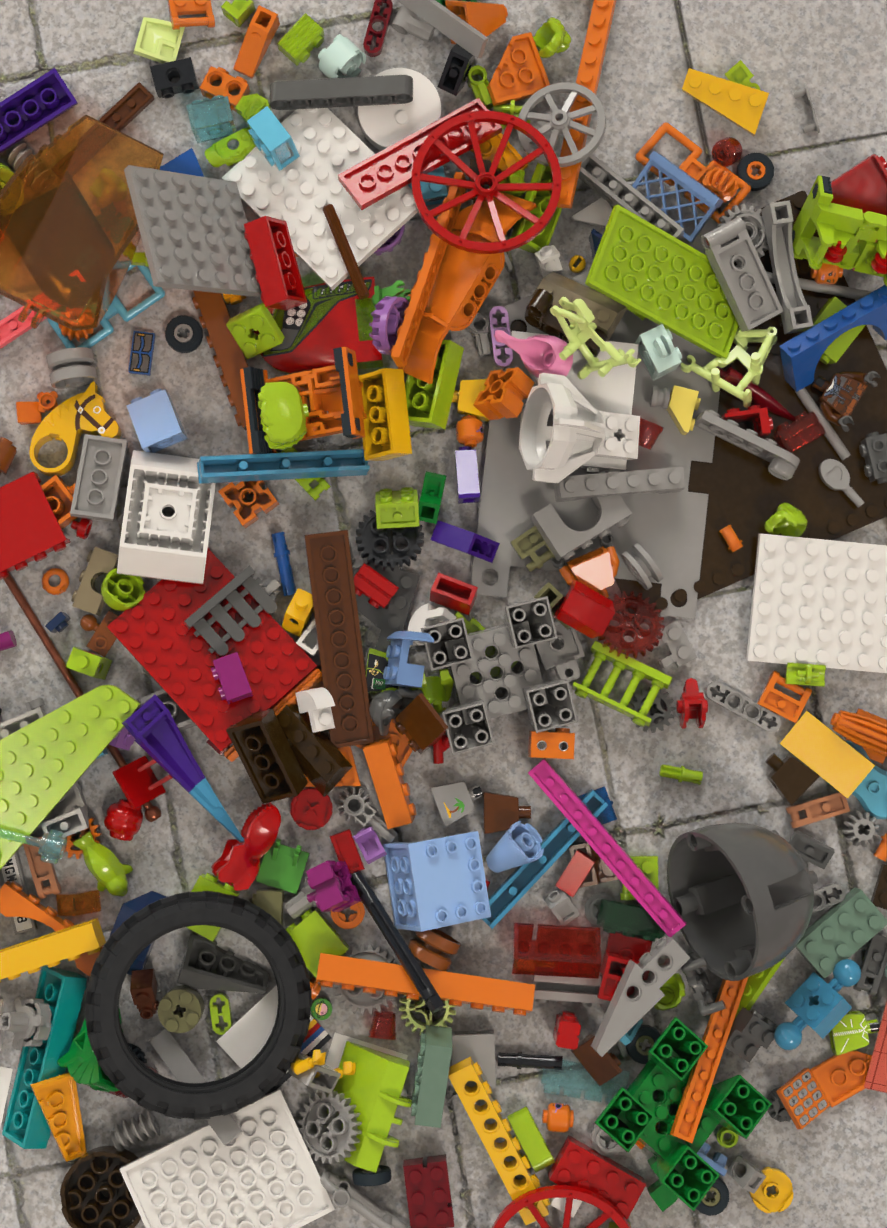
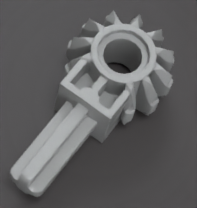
M354 786L351 787L352 794H349L346 789L343 790L347 798L338 796V800L344 802V804L336 805V808H344L339 815L343 816L347 813L348 815L345 819L347 822H349L351 816H354V823L359 822L364 827L368 824L389 843L393 842L398 834L392 828L387 829L386 823L376 815L377 810L371 806L373 805L372 801L365 802L370 797V794L367 793L362 797L363 788H360L358 794H355L356 789ZM357 799L361 807L355 811L351 810L348 805L350 800Z

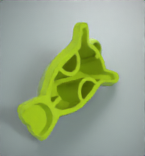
M90 831L82 835L81 838L76 839L73 845L83 850L85 864L98 881L97 889L100 892L107 889L113 896H125L128 892L126 874L131 873L133 868L128 864L120 863L112 851L104 845L95 842Z

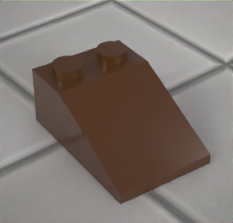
M422 693L395 719L397 723L395 727L401 735H406L411 749L414 752L418 751L420 755L441 740L448 729L446 723Z

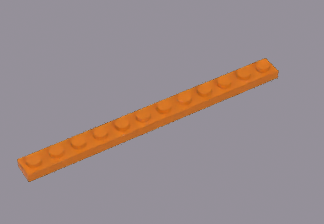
M594 0L576 84L588 88L594 94L597 93L616 0ZM577 95L570 108V112L591 106L592 104L584 97ZM592 114L573 119L572 121L589 127ZM570 129L569 132L578 151L585 147L587 135ZM565 138L563 139L560 157L572 155ZM582 161L571 166L560 167L562 182L557 208L572 209Z

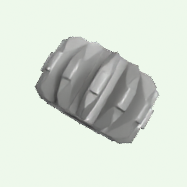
M856 811V817L849 814L848 817L851 822L844 821V825L848 826V829H844L843 833L849 834L846 840L849 842L853 841V845L857 847L860 843L862 847H867V841L870 844H874L875 841L872 837L880 836L879 833L875 832V829L880 828V825L874 824L877 818L874 816L870 818L869 812H865L862 815L861 811ZM859 825L865 826L863 828L865 830L864 833L858 832L860 830L858 828Z

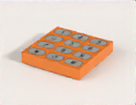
M809 1068L801 1070L776 1091L797 1129H803L830 1106Z

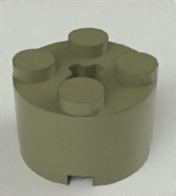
M186 985L172 988L159 1002L158 1017L161 1024L169 1032L185 1033L190 1031L202 1018L205 1009L203 997L197 990ZM179 1005L181 1008L185 1007L186 1010L183 1013L177 1010Z

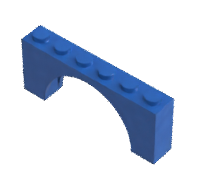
M883 285L780 345L785 381L796 392L814 382L815 369L819 359L827 347L844 332L860 325H873V329L884 340H887V286Z

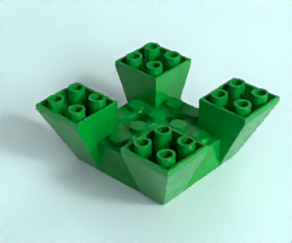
M674 1017L648 1051V1062L627 1090L623 1087L619 1089L594 1123L626 1152L631 1150L637 1140L656 1156L659 1181L694 1211L720 1176L717 1171L697 1154L702 1145L718 1124L747 1139L772 1103L741 1075H736L712 1085L693 1143H688L670 1135L683 1097L682 1089L686 1088L692 1067L708 1047L677 1017ZM657 1090V1097L653 1099V1092ZM672 1104L673 1110L669 1114V1106ZM660 1122V1128L656 1131L655 1126Z

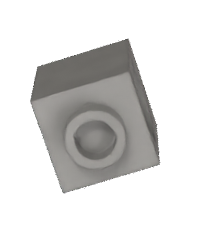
M740 1155L731 1162L730 1168L726 1172L743 1189L753 1194L766 1178V1175L750 1160Z

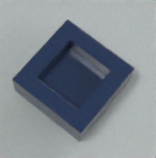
M59 612L45 627L52 633L57 631L60 633L69 625L67 622L71 618L65 612Z

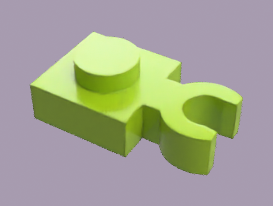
M741 60L725 73V76L732 82L755 87L760 90L758 84L750 82L754 75Z

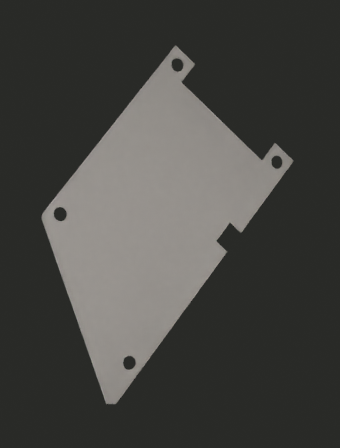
M710 218L693 242L688 241L684 237L681 241L706 255V249L702 245L701 236L716 229L718 223ZM695 225L684 229V231L691 235L695 230ZM589 271L570 279L587 286L585 282ZM532 295L505 307L508 312L509 326L515 320H522L527 325L526 332L546 334L531 326L525 320L526 307L532 299ZM626 310L609 341L634 344L640 334L659 325L646 317L642 321L638 316ZM671 332L673 337L671 341L674 348L678 347L682 355L681 363L690 365L691 363L687 361V356L692 355L696 360V364L704 367L716 358L715 355ZM507 346L500 348L501 355L497 357L502 363H506V359L509 358L504 353V348H508ZM513 349V360L511 365L507 368H499L498 366H496L495 369H502L504 372H506L508 368L519 367L528 377L532 379L527 368H525L519 354L515 352ZM638 352L637 359L640 358V359L642 360V358H641V356H640V354H639V352ZM642 360L636 366L632 415L640 416L638 459L627 460L626 471L683 467L686 488L677 493L620 494L632 514L628 518L629 522L620 528L616 525L610 529V535L613 536L612 546L615 547L620 561L617 575L614 578L637 581L625 565L621 554L627 551L635 557L632 546L636 543L640 544L654 560L663 575V579L659 582L651 576L649 577L651 583L662 584L660 597L668 601L667 608L659 610L658 615L695 619L698 593L694 590V583L700 579L709 494L688 492L691 461L712 463L715 435L695 425L692 431L689 430L686 435H682L666 409L661 406L650 407V397L653 386H658L659 389L668 387L670 392L674 385L699 391L697 397L701 398L697 411L694 410L692 417L696 418L703 411L708 412V410H712L718 413L720 391H712V383L693 371L690 373L683 372L681 365L676 370L653 381ZM527 398L525 400H522V402L524 403L522 410L525 406ZM551 412L548 417L547 426H553V415ZM521 413L517 418L506 419L504 417L489 421L477 534L500 544L493 563L474 557L471 585L478 587L477 594L507 598L510 566L526 568V565L532 561L529 556L521 560L510 542L535 526L531 521V517L537 511L552 504L564 524L576 531L589 530L598 521V511L591 498L556 502L554 483L532 480L533 471L526 469L519 450ZM546 441V448H547V449H548V446H549L550 441ZM580 466L568 476L599 473L586 472L587 469H583ZM608 535L603 538L605 543H610ZM600 537L592 540L594 543L584 550L582 548L575 551L576 555L565 561V566H568L566 562L602 547L600 545ZM544 545L536 550L535 553L539 557L548 550ZM552 557L538 570L559 572L560 568L553 566L552 559L555 564H561L562 559L557 561L556 558ZM494 569L498 573L499 579L496 584L486 585L483 582L482 574L485 570ZM678 589H683L687 592V602L682 607H675L670 600L672 593Z

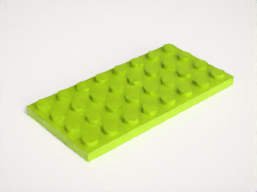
M618 204L613 206L585 284L656 324H663L666 329L716 357L727 359L739 325L707 256Z

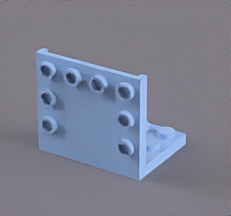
M478 831L413 843L391 842L383 844L387 853L384 858L394 925L397 929L422 932L491 917Z

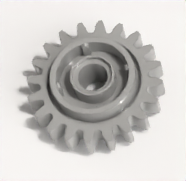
M743 203L740 207L735 205L731 210L728 209L724 212L725 216L719 218L721 223L716 225V228L740 217L746 225L747 232L759 258L764 256L763 251L769 250L763 217L760 216L761 208L754 212V205H750L746 209V205Z

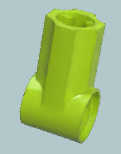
M479 65L471 67L468 73L467 84L471 88L475 99L479 98L487 109H491L493 103L487 89L489 84L485 68ZM476 74L480 75L482 77V80L474 81L472 79V76Z

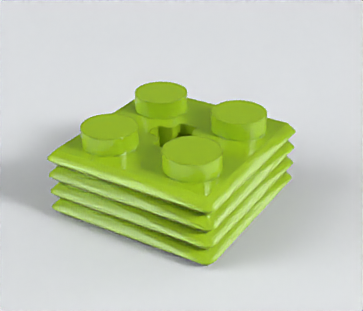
M264 303L230 318L226 324L247 359H251L282 344L285 338ZM252 329H253L254 331H257V330H258V331H259V334L254 333V332L252 331Z

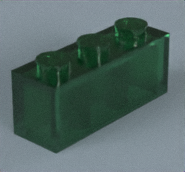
M602 899L597 924L603 927V931L614 934L616 930L623 931V935L633 938L636 937V934L643 935L642 939L655 942L656 938L664 937L665 932L643 907Z

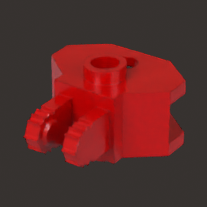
M690 678L685 681L684 692L681 694L680 700L676 702L680 726L682 729H686V723H688L689 719H696L698 728H703L706 721V713L708 712V701L704 698L703 692H699L696 679Z

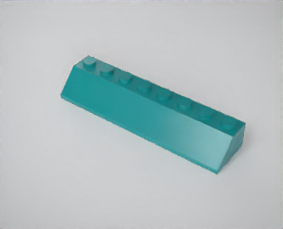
M42 967L35 998L43 999L44 1003H48L52 1013L51 1031L48 1039L42 1040L41 1046H23L2 1131L3 1136L23 1149H46L51 1130L30 1085L66 1073V1068L60 1067L57 1064V1060L70 1049L76 1031L78 1015L81 1010L83 994L86 989V977L76 972L55 967Z

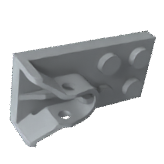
M84 435L70 511L71 516L114 522L125 456L129 451L127 440Z

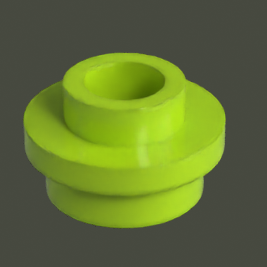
M724 1126L718 1130L716 1137L722 1147L731 1148L737 1144L738 1134ZM725 1133L731 1134L728 1140L723 1138Z

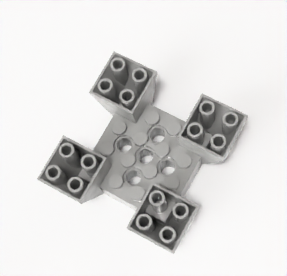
M548 596L506 606L504 625L467 634L464 618L462 617L421 628L422 633H429L434 638V643L424 642L431 671L449 666L454 681L458 702L442 712L443 720L448 726L446 732L452 755L494 744L488 719L526 710L536 733L578 722L568 680H542L534 644L558 638ZM488 646H494V655L490 657L486 656V648ZM519 661L521 664L520 669L512 672V663ZM498 666L500 674L496 677H491V669ZM473 672H479L480 678L476 682H470L469 679ZM499 687L505 688V694L502 697H496L495 695Z

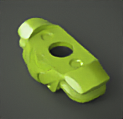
M250 127L243 128L219 140L205 150V157L211 166L216 168L224 164L232 166L244 160L245 156L256 147L253 138L248 132ZM229 141H239L238 148L234 150L229 149Z

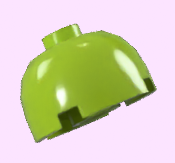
M115 568L106 575L102 582V598L110 608L117 611L133 608L144 597V582L140 576L117 574V568Z

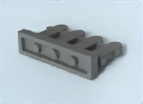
M250 565L184 621L188 629L192 627L196 629L193 633L196 637L201 635L211 646L208 649L211 654L215 651L220 656L226 655L229 648L225 642L229 638L236 642L242 641L245 637V633L241 629L243 626L248 624L250 627L256 628L261 623L258 613L264 610L266 613L272 614L277 610V604L274 602L276 596L274 594L269 596L259 585L262 580L259 577L256 580L252 577L255 571ZM242 585L245 589L238 593L236 589ZM248 593L259 604L255 610L243 599ZM226 599L229 603L222 607L220 603ZM232 607L243 618L238 624L227 613ZM210 613L213 617L206 622L203 617ZM215 621L227 632L222 638L211 627Z

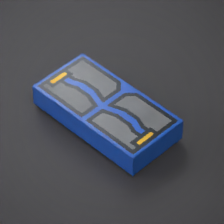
M134 331L128 371L130 374L151 375L155 333Z

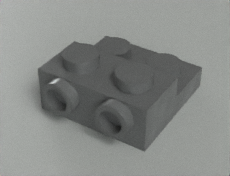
M743 1007L734 1019L725 1048L750 1063L761 1046L767 1049L774 1040V1027L776 1024L767 1017L762 1020L764 1016L755 1009H752L750 1012Z

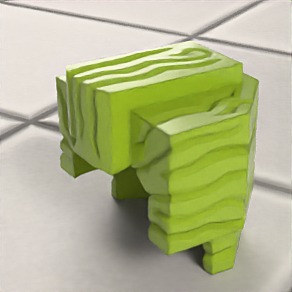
M256 93L242 96L235 109L244 121L247 122V120L268 106L270 110L271 107L267 99Z

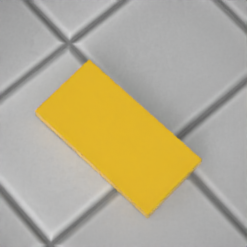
M808 711L804 713L780 743L847 799L875 767V764Z

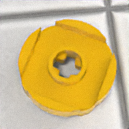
M765 1167L760 1171L766 1175V1178L754 1194L751 1192L749 1194L756 1207L765 1213L782 1212L789 1207L793 1200L791 1180L783 1171ZM773 1185L776 1186V1194L774 1195L771 1193L768 1196L767 1188Z

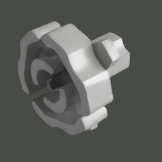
M18 996L14 1000L16 1012H3L0 1017V1028L2 1031L14 1033L15 1037L12 1047L16 1050H20L22 1046H41L42 1040H47L51 1031L52 1013L48 1003H44L43 999L31 998L24 1000L23 997Z

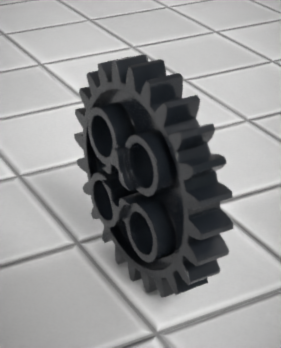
M370 510V517L364 515V522H359L360 529H356V535L359 536L356 537V543L359 544L357 550L363 551L361 558L368 557L367 564L375 562V569L379 565H383V571L386 570L387 566H390L392 572H394L395 566L402 570L403 563L410 566V559L416 561V554H421L422 549L420 547L424 546V541L421 540L424 539V533L421 532L422 525L418 527H404L403 530L391 528L393 555H390L389 539L387 537L388 528H383L384 530L379 532L374 530L377 527L376 513ZM402 544L405 545L407 548L402 550L398 549L396 546ZM377 546H383L385 550L378 551L375 548Z

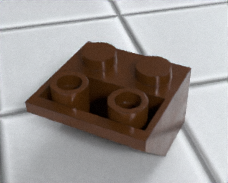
M589 1034L578 1043V1048L575 1050L571 1049V1052L595 1082L601 1086L622 1072L619 1067L622 1063L611 1052L609 1054L607 1052L601 1057L591 1047L595 1036Z

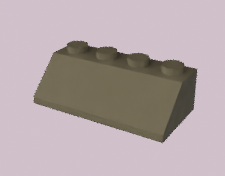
M554 271L542 278L535 292L537 289L548 291L553 296L552 305H556L559 308H562L559 304V300L562 297H566L572 303L575 299H582L595 317L592 322L607 335V342L627 310L626 306L606 295Z

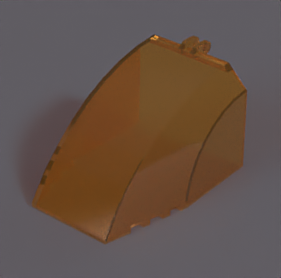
M85 115L69 126L66 133L55 136L54 141L48 146L46 144L41 146L37 154H30L26 157L0 191V294L25 306L19 315L18 321L23 323L33 310L37 312L31 321V327L34 329L37 328L44 316L73 331L97 328L127 273L141 238L124 169L128 165L160 170L163 153Z

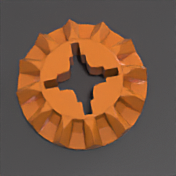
M361 901L350 906V909L357 911V913L350 914L348 921H346L345 913L332 912L331 910L333 922L343 929L357 927L365 915L364 905Z

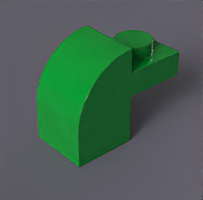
M426 471L418 505L420 521L437 524L446 475Z
M653 1156L647 1161L659 1177L657 1160ZM659 1179L647 1188L649 1195L662 1212L678 1199Z

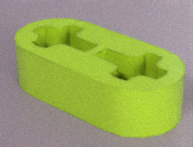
M216 993L211 998L209 1004L213 1031L218 1035H223L232 1027L231 1006L229 997L226 994ZM218 997L221 1001H225V1004L222 1006V1012H219L218 1005H214ZM222 1015L223 1021L228 1023L224 1030H222L221 1026H217Z

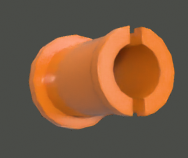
M731 524L719 531L729 546L728 550H731L732 553L743 547V541L739 540Z
M887 833L881 836L882 840L873 854L885 862L887 859Z

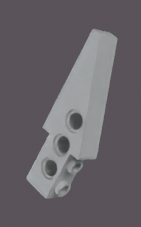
M669 936L660 938L650 953L647 952L641 956L638 964L629 960L591 1044V1047L601 1057L665 996L659 988L690 959L673 938ZM665 955L664 964L658 965V959ZM650 971V977L643 981V973ZM630 986H634V993L627 996V989Z

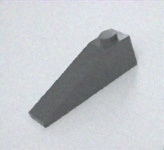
M190 934L177 983L197 989L265 994L269 973L249 961L240 960L234 956V952L223 950L217 946L215 941L212 942L207 938Z

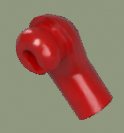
M443 735L441 740L433 745V764L444 763L443 752L450 747L447 735Z

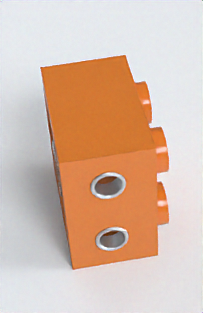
M555 728V732H548V730L538 733L535 730L529 731L528 756L535 758L574 759L575 733H570L568 728Z

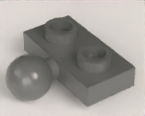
M795 830L789 841L801 855L807 867V862H810L825 869L835 853L833 848L798 830Z

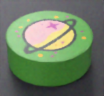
M325 997L315 999L311 1007L313 1017L318 1020L327 1019L332 1013V1003Z

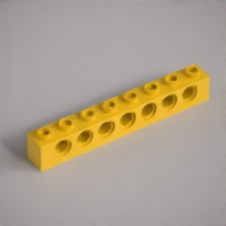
M468 1057L450 1066L448 1077L512 1200H515L541 1185L536 1174L532 1175L529 1170L531 1165L527 1156L522 1157L519 1151L521 1145L517 1137H512L509 1121L507 1118H502L500 1114L502 1109L498 1100L493 1101L490 1095L492 1089L488 1081H483L481 1077L483 1072L478 1062L474 1063L472 1058ZM468 1081H474L477 1083L473 1087H468L466 1085ZM478 1100L486 1101L482 1106L476 1104ZM487 1119L496 1120L493 1124L485 1122ZM499 1137L505 1139L502 1143H498L495 1140ZM508 1156L515 1157V1159L512 1161L505 1160V1158ZM517 1175L525 1176L521 1180L515 1179V1176ZM549 1199L534 1202L543 1217L549 1215ZM527 1206L518 1211L525 1225L537 1221Z

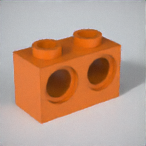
M211 66L200 86L203 96L237 112L235 107L242 96L250 94V88L245 79L239 76L235 78L221 67L214 68ZM214 81H222L219 86H212ZM235 89L240 90L238 95L230 94Z

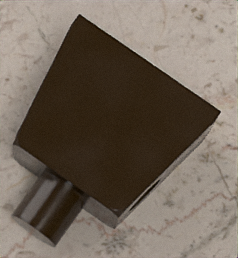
M773 753L765 761L773 769L767 778L788 805H793L820 777L792 756H786L781 760Z

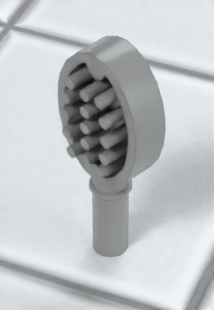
M827 459L820 464L819 476L827 487L835 491L842 490L845 492L844 494L858 508L865 503L850 487V475L842 463L835 459Z

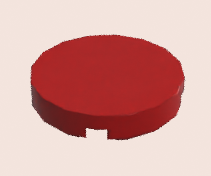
M306 788L298 796H294L291 802L290 813L299 827L306 830H316L323 827L330 820L333 813V804L328 795L323 797L317 788Z

